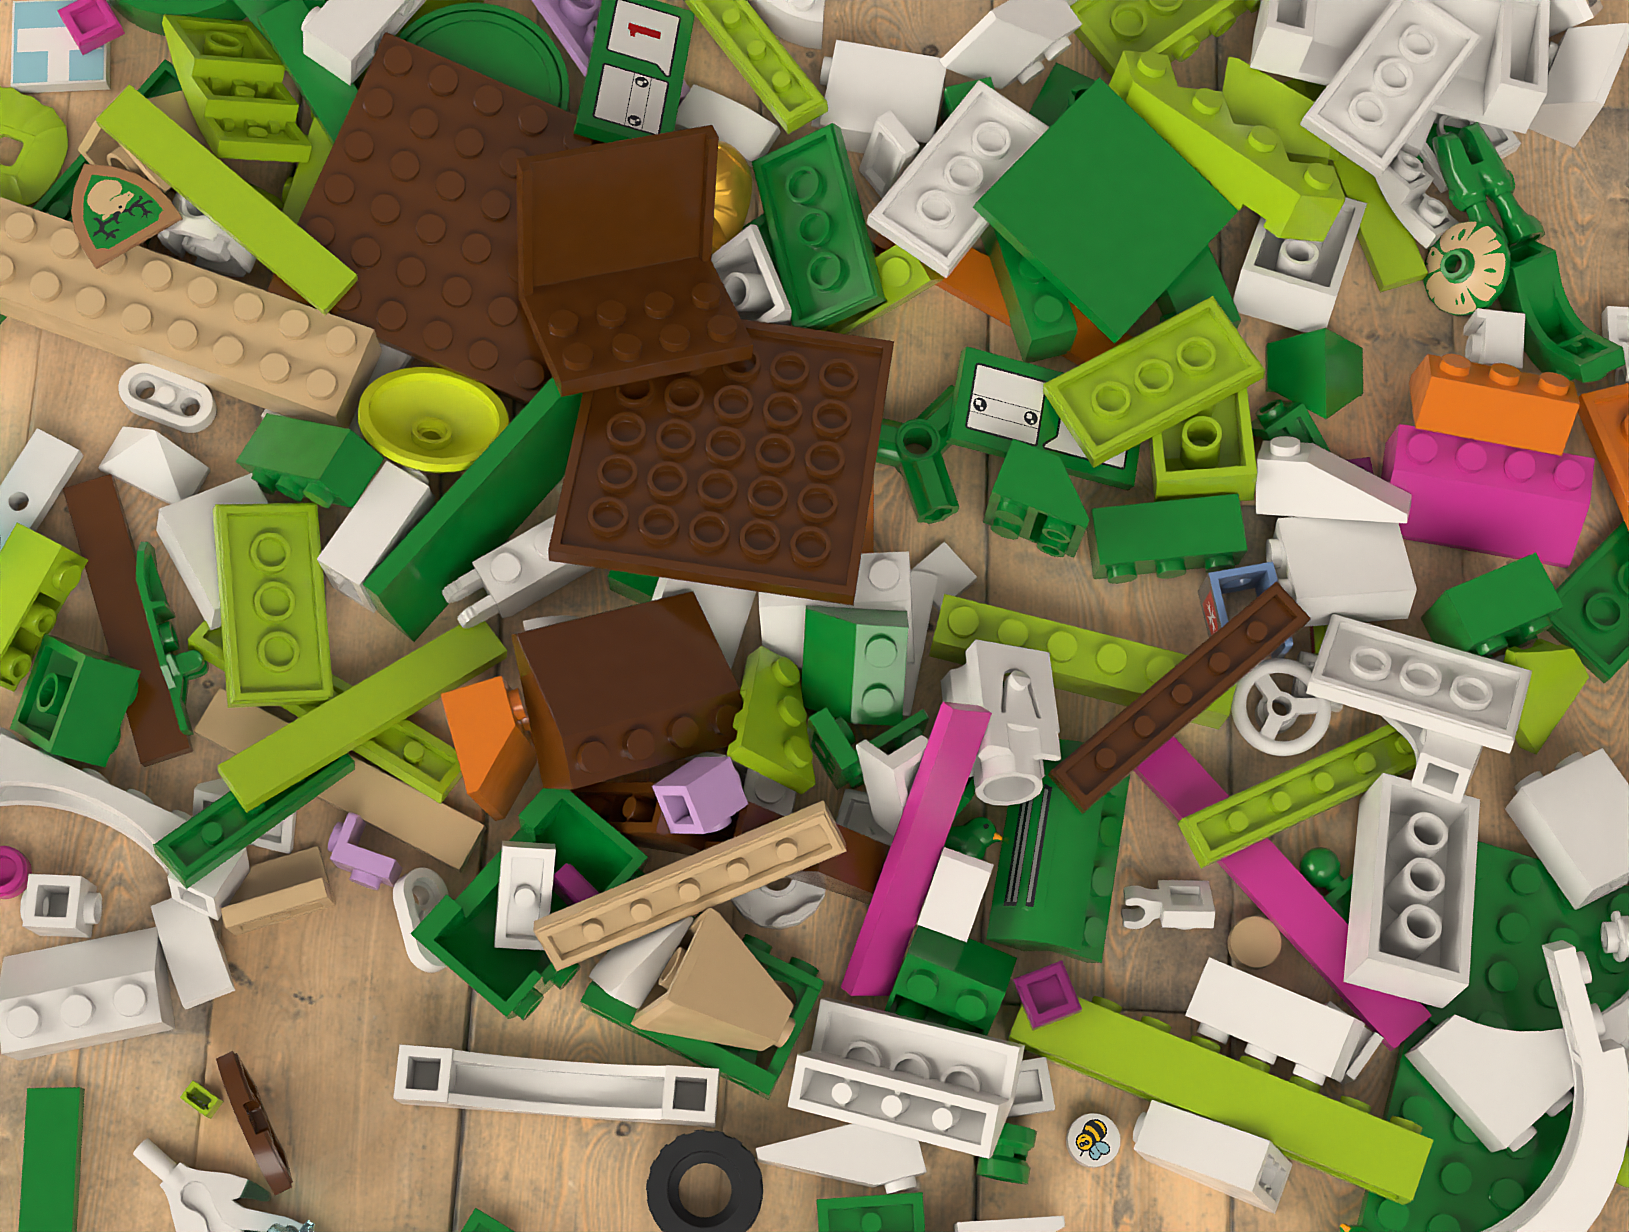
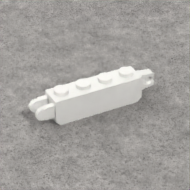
M556 515L472 562L474 567L472 571L459 577L442 590V594L448 603L458 602L483 587L486 590L487 597L467 607L457 616L462 628L468 629L478 625L497 613H500L502 618L513 616L594 569V567L549 561L548 548Z

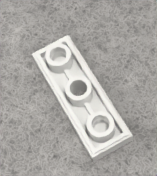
M38 428L36 429L0 485V551L17 522L36 532L84 455L79 449ZM29 501L25 509L17 511L18 506L22 502Z

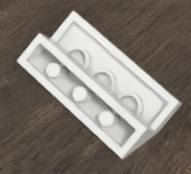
M823 998L820 1000L812 1048L810 1051L797 1055L788 1107L989 1159L993 1155L1015 1099L1025 1045L900 1016L837 999Z

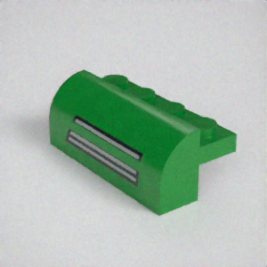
M1059 739L1061 759L1058 761L1043 759L1045 776L1042 778L1043 788L1040 794L1029 801L1008 805L986 939L1021 951H1052L1086 963H1102L1130 774L1082 814L1048 774L1085 742Z

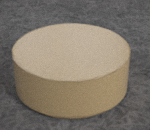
M1257 916L1247 917L1237 923L1231 929L1227 940L1228 951L1232 959L1239 966L1249 970H1259L1270 965L1278 957L1282 946L1281 936L1276 926L1269 920Z

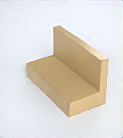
M315 846L249 866L250 872L228 906L220 909L225 928L237 936L335 906L320 847Z

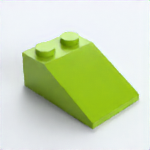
M1247 387L1149 438L1154 502L1239 494L1240 501L1254 500L1257 466Z

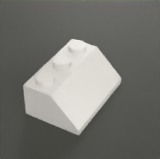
M909 551L862 554L854 606L759 592L762 646L781 657L789 658L797 665L798 670H802L806 605L907 611L909 630L906 665L915 664Z
M156 927L3 958L0 974L1 1054L16 1060H24L175 1029L166 959Z

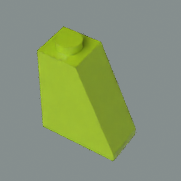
M1228 57L1222 92L1233 124L1262 125L1269 128H1277L1290 162L1328 165L1329 160L1338 161L1339 151L1300 125L1303 117L1315 103L1314 101L1260 70L1250 68L1249 64L1239 58Z

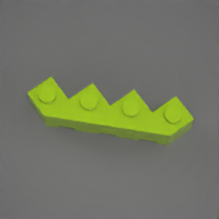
M1123 51L1109 87L1195 170L1209 180L1210 184L1237 210L1240 211L1244 206H1247L1266 219L1263 227L1278 238L1324 241L1346 200L1334 166L1320 163L1290 162L1277 128H1269L1262 125L1233 124L1223 92L1208 88L1178 87L1168 55L1152 51Z

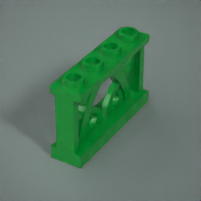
M702 911L699 912V913L697 914L696 918H697L700 914H702L703 912H702ZM749 934L744 935L742 942L774 981L788 984L796 997L795 1007L789 1016L795 1020V1026L785 1044L780 1048L778 1047L767 1070L755 1065L758 1054L757 1050L647 1031L633 1026L631 1022L637 1008L610 996L593 980L589 983L580 1002L584 1009L703 1068L719 1069L721 1077L769 1100L823 989L824 981L816 977L819 970L813 965L796 957H791L787 963L770 955L773 947L766 942Z

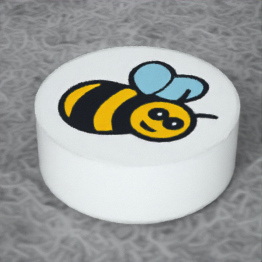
M1097 1113L1085 1114L1076 1119L1069 1127L1066 1135L1067 1150L1078 1164L1089 1168L1101 1167L1109 1163L1117 1155L1120 1147V1134L1116 1125L1108 1117Z

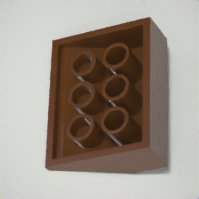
M694 591L511 634L543 788L577 789L725 747L737 738L738 731L733 728L735 714L743 709L740 688Z

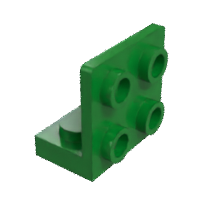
M827 707L809 717L807 731L810 748L835 788L838 790L849 783L851 788L855 789L865 784L857 749L854 750L851 746L856 742V739L843 717L839 716L834 719ZM922 709L869 742L887 755H890L918 736H924L929 716Z

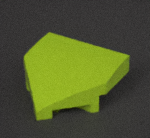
M1541 638L1537 639L1533 646L1523 650L1516 646L1506 649L1503 663L1532 671L1515 739L1519 748L1536 755L1589 679L1583 663L1573 648L1563 644L1556 645Z

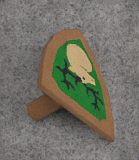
M84 164L74 187L71 209L74 232L83 251L96 269L136 246L149 249L146 240L182 220L181 215L170 199L154 183L131 171L114 166Z

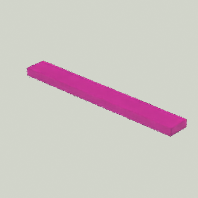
M1175 737L1134 770L1138 777L1179 821L1230 797ZM1268 838L1217 861L1373 1033L1376 1032L1384 1038L1382 1043L1390 1052L1432 1016L1420 1002L1343 982L1348 924Z

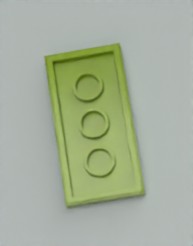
M1212 296L1044 383L1043 393L1094 468L1264 378L1265 369Z
M215 504L213 508L228 708L324 704L334 698L323 569L317 560L321 554L317 504Z

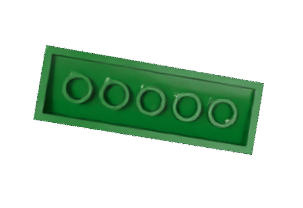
M552 377L363 583L377 612L413 642L419 638L448 606L449 603L444 598L442 590L459 577L474 569L472 562L502 546L563 479L583 393L561 397Z

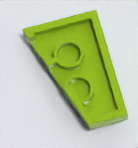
M760 646L747 656L740 694L744 700L743 709L735 714L733 728L738 731L737 738L729 744L726 757H730L732 760L799 794H803L816 785L812 763L813 754L809 744L806 724V711L801 693L800 673L797 665L789 658L781 657L771 650Z

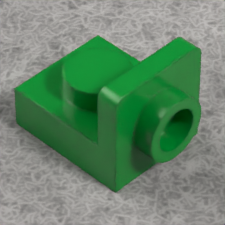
M1276 399L1268 402L1256 411L1257 418L1251 422L1253 436L1261 437L1263 441H1271L1273 438L1282 436L1294 437L1299 439L1300 443H1314L1331 452L1304 403Z

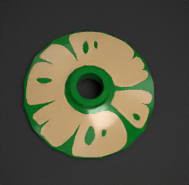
M1478 221L1457 223L1447 229L1436 243L1430 247L1424 262L1428 274L1423 279V283L1429 299L1439 310L1455 316L1473 315L1477 308L1486 309L1490 307L1503 292L1510 275L1511 254L1505 238L1493 226ZM1461 259V261H1462L1461 267H1460V269L1455 273L1456 265H1457L1458 261Z

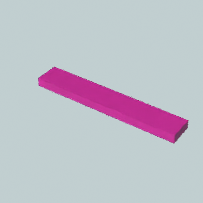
M942 702L841 984V988L851 996H890L992 715L990 711L982 706Z

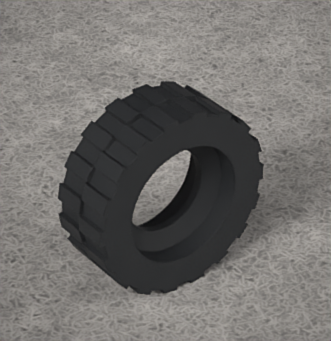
M705 1129L694 1130L695 1132L686 1135L684 1133L676 1137V1140L669 1145L666 1144L660 1150L656 1160H653L646 1183L648 1207L661 1231L747 1232L756 1221L763 1200L762 1174L750 1150L748 1151L742 1145V1142L735 1137L727 1136L724 1132L716 1130L714 1132L705 1131ZM703 1163L713 1164L721 1168L727 1174L732 1189L727 1206L720 1213L711 1217H699L691 1214L682 1205L679 1197V1184L685 1172L691 1167Z

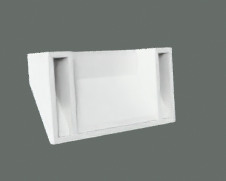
M1261 0L1253 37L1250 68L1328 86L1392 0ZM1430 0L1480 34L1483 38L1429 111L1526 134L1547 95L1550 0Z

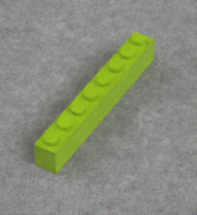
M1093 996L1091 1002L1077 997L1082 1007V1012L1032 1031L1023 1006L1021 1005L1008 1041L1025 1045L1024 1051L1041 1058L1046 1057L1051 1062L1149 1102L1154 1100L1270 1140L1289 1159L1402 1205L1413 1201L1433 1139L1420 1135L1422 1127L1412 1121L1392 1116L1390 1122L1371 1115V1106L1362 1101L1341 1096L1338 1102L1319 1094L1321 1087L1310 1080L1292 1075L1290 1080L1286 1081L1269 1074L1271 1067L1260 1060L1241 1055L1240 1060L1236 1061L1219 1054L1221 1046L1208 1039L1192 1035L1190 1041L1170 1034L1172 1028L1170 1025L1149 1016H1142L1140 1022L1120 1014L1122 1007L1119 1004L1099 996Z

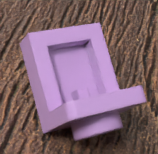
M349 811L345 822H337L328 842V851L332 852L330 860L337 868L351 872L349 880L358 885L373 890H378L381 883L394 887L399 879L402 867L395 859L358 847L366 823L359 814Z

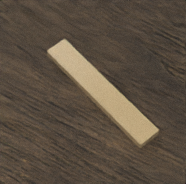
M219 687L195 727L194 732L198 736L236 755L289 723L258 707L228 708L227 691ZM351 755L350 757L355 761V770L317 796V798L347 814L349 811L359 814L364 822L460 873H462L486 830L484 824L443 803L439 804L420 791Z
M823 800L535 920L533 932L556 971H559L847 851L846 843Z

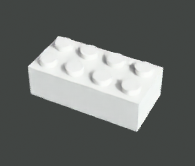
M1382 773L1359 800L1343 982L1444 1008L1469 985L1480 799L1464 795L1459 805L1411 787L1412 780Z

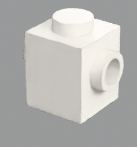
M29 874L27 890L23 892L20 906L21 918L23 920L22 926L39 936L91 938L93 924H98L101 918L102 896L100 893H96L97 886L82 876Z

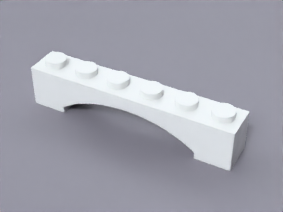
M0 727V806L34 805L51 807L87 816L112 827L135 841L162 866L168 874L167 878L173 900L208 915L217 921L222 915L220 908L228 906L250 872L246 847L186 889L155 854L153 844L191 819L190 815L179 810H173L172 813L154 805L153 801L142 792L135 789H128L127 792L109 784L108 780L97 771L90 768H83L82 771L66 764L58 755L51 754L41 747L36 750L21 743L12 732Z
M399 1045L393 1099L407 1105L715 1128L720 1073L719 1069L555 1061L467 1052L452 1048Z

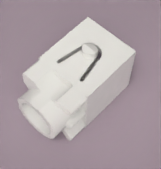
M975 639L965 651L967 663L959 668L951 669L941 680L943 702L979 705L992 713L969 777L974 776L976 795L983 802L1005 806L1020 804L1040 794L1043 788L1042 778L1045 776L1043 759L1051 761L1061 759L1058 737L1060 729L1049 652ZM1006 673H1011V674L1006 678V680H1005V682H1004V688H1003V676H1004V674H1006Z

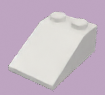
M1346 198L1323 242L1278 238L1263 227L1266 219L1261 216L1244 261L1233 298L1238 313L1305 333L1327 328L1367 203Z

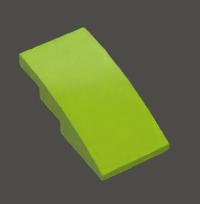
M164 14L162 25L181 88L199 130L217 158L308 163L312 145L295 123L299 104L282 83L285 67L271 44L254 24L247 21Z

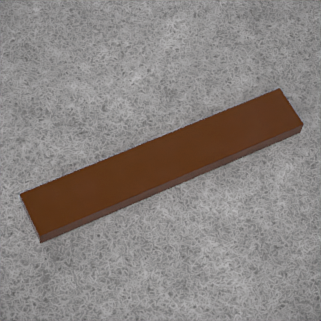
M108 474L63 488L81 555L88 559L85 569L110 657L116 658L141 671L138 677L137 696L126 710L140 764L147 767L193 752L190 737L180 731L170 692L159 665L136 582L137 554L115 478L112 474Z
M1276 581L1050 771L1048 776L1082 814L1085 813L1303 628L1311 618Z

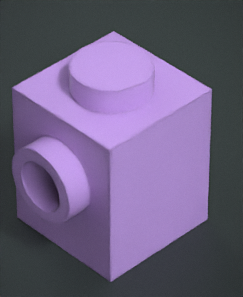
M696 757L652 786L671 833L706 834L721 830L732 822L730 816L748 805L741 786L739 773L734 768L730 757Z

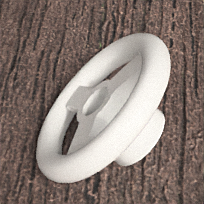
M1273 658L1262 661L1236 684L1231 706L1232 717L1239 733L1250 745L1270 755L1292 756L1309 750L1321 740L1330 723L1331 701L1316 696L1314 698H1294L1289 693L1280 691L1269 675L1272 673L1289 674L1300 679L1308 686L1313 670L1291 659ZM1254 684L1263 695L1255 709L1256 721L1262 728L1260 732L1250 722L1246 710L1247 696ZM1272 703H1281L1286 708L1287 714L1285 716L1277 715L1272 709ZM1316 714L1312 726L1301 737L1290 741L1275 740L1276 735L1287 731L1299 715Z

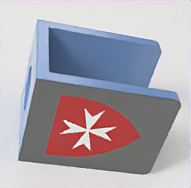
M1273 562L1208 573L1198 590L1208 637H1211L1228 622L1222 594L1255 588L1256 596L1258 597L1276 581L1278 582ZM1292 637L1271 654L1272 659L1285 657L1293 647Z

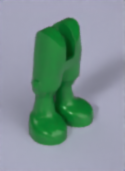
M1478 122L1462 127L1459 137L1453 132H1448L1433 138L1432 144L1444 182L1449 190V199L1455 208L1466 212L1469 221H1478L1493 226L1505 238L1508 248L1527 239L1537 241L1545 235L1542 223L1536 217L1527 214L1512 193L1515 191L1514 176L1510 170H1507L1494 145ZM1486 196L1494 203L1502 221V228L1488 208Z

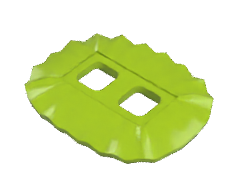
M0 86V139L8 137L23 143V148L12 166L0 164V197L28 207L38 202L47 193L62 169L68 151L66 125L52 107L45 106L34 97L23 95L12 87L3 88Z

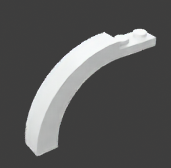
M1564 940L1544 944L1542 948L1573 1067L1574 1099L1568 1134L1552 1170L1534 1194L1510 1216L1481 1232H1587L1606 1203L1624 1159L1629 1135V1069L1624 1046L1611 1038L1599 1040V1036L1605 1035L1606 1030L1598 1005L1596 1003L1590 1004L1585 984L1592 982L1587 958L1583 951L1576 952L1575 946Z

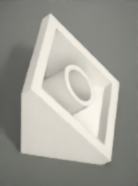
M750 224L712 254L711 261L741 319L791 326L792 310L757 225Z

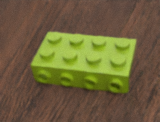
M1078 0L1070 8L1082 23L1073 33L1112 78L1124 50L1136 52L1152 51L1168 55L1170 63L1174 60L1183 62L1197 51L1200 42L1212 34L1214 37H1219L1227 32L1234 25L1238 16L1247 10L1251 13L1258 11L1261 0Z

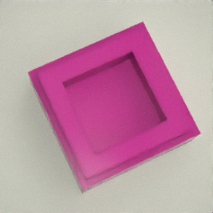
M77 0L57 10L82 55L125 34L106 0Z

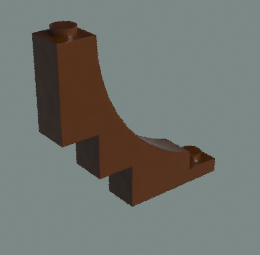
M598 782L577 789H571L575 796L636 847L685 855H694L785 817L747 801L748 805L730 816L732 822L721 830L706 834L671 833L652 787L658 782ZM836 823L845 840L847 851L785 877L870 905L891 846Z

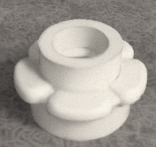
M1614 911L1611 914V922H1602L1601 941L1604 952L1613 953L1617 962L1625 961L1626 957H1629V916H1621L1619 911Z

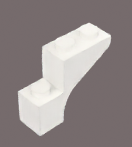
M1382 716L1408 740L1414 750L1416 769L1410 786L1460 805L1477 766L1483 746Z

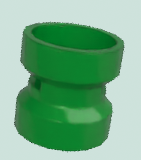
M1005 1123L992 1157L989 1159L979 1158L976 1174L994 1180L1027 1185L1031 1168L1026 1162L1028 1151L1035 1146L1037 1131Z

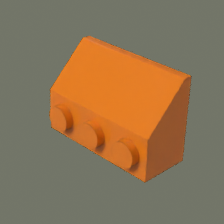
M1427 354L1411 374L1409 380L1415 428L1562 456L1580 406L1574 381H1569L1560 374L1545 372L1541 375L1526 373L1505 363H1494L1492 366L1473 363L1457 354H1445L1443 356Z
M501 675L441 694L467 794L494 821L506 818L537 763L525 700L520 689H512Z

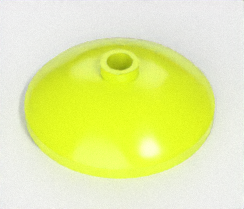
M435 367L404 368L377 378L364 390L358 408L360 430L372 447L399 465L428 473H454L467 470L509 425L508 413L503 402L490 388L477 381Z

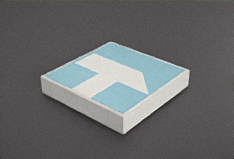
M77 0L13 1L11 87L20 93L110 90L111 41L82 55L57 10Z

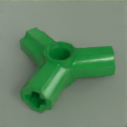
M950 385L916 419L908 420L905 423L882 419L876 463L893 466L902 475L918 523L932 524L944 521L959 510V504L942 454L953 445L945 443L955 389L953 385ZM913 443L920 444L926 448L927 452L919 455L913 454L905 446Z

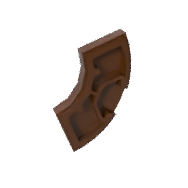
M234 1051L216 1058L220 1075L236 1118L271 1190L276 1196L292 1188L291 1183H293L286 1153L268 1119L257 1086L242 1060Z

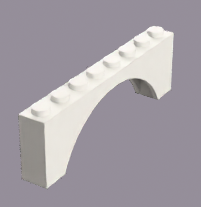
M1629 990L1605 1011L1601 1012L1606 1034L1599 1036V1040L1611 1038L1624 1046V1049L1629 1047ZM1453 1015L1440 1022L1405 1054L1408 1060L1491 1153L1507 1147L1513 1152L1518 1150L1537 1133V1130L1532 1126L1536 1120L1545 1112L1550 1117L1555 1116L1574 1099V1095L1569 1091L1574 1087V1079L1564 1028L1547 1031H1512L1489 1027L1458 1015Z

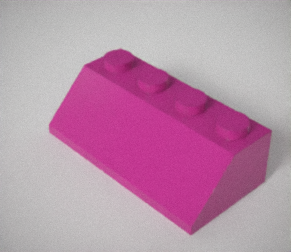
M1399 424L1385 443L1381 479L1412 494L1407 523H1399L1403 539L1517 560L1536 552L1542 564L1568 568L1590 506L1595 458L1563 453L1562 456Z

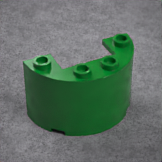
M543 788L518 815L520 829L509 840L514 842L555 844L554 874L566 863L568 865L571 864L599 893L646 875L643 870L647 864L648 856L568 789ZM501 849L455 900L446 894L411 932V935L507 1019L518 1016L524 1021L540 1005L544 994L553 985L560 990L563 989L577 974L581 966L576 963L556 971L545 950L494 947ZM553 890L550 914L568 907Z

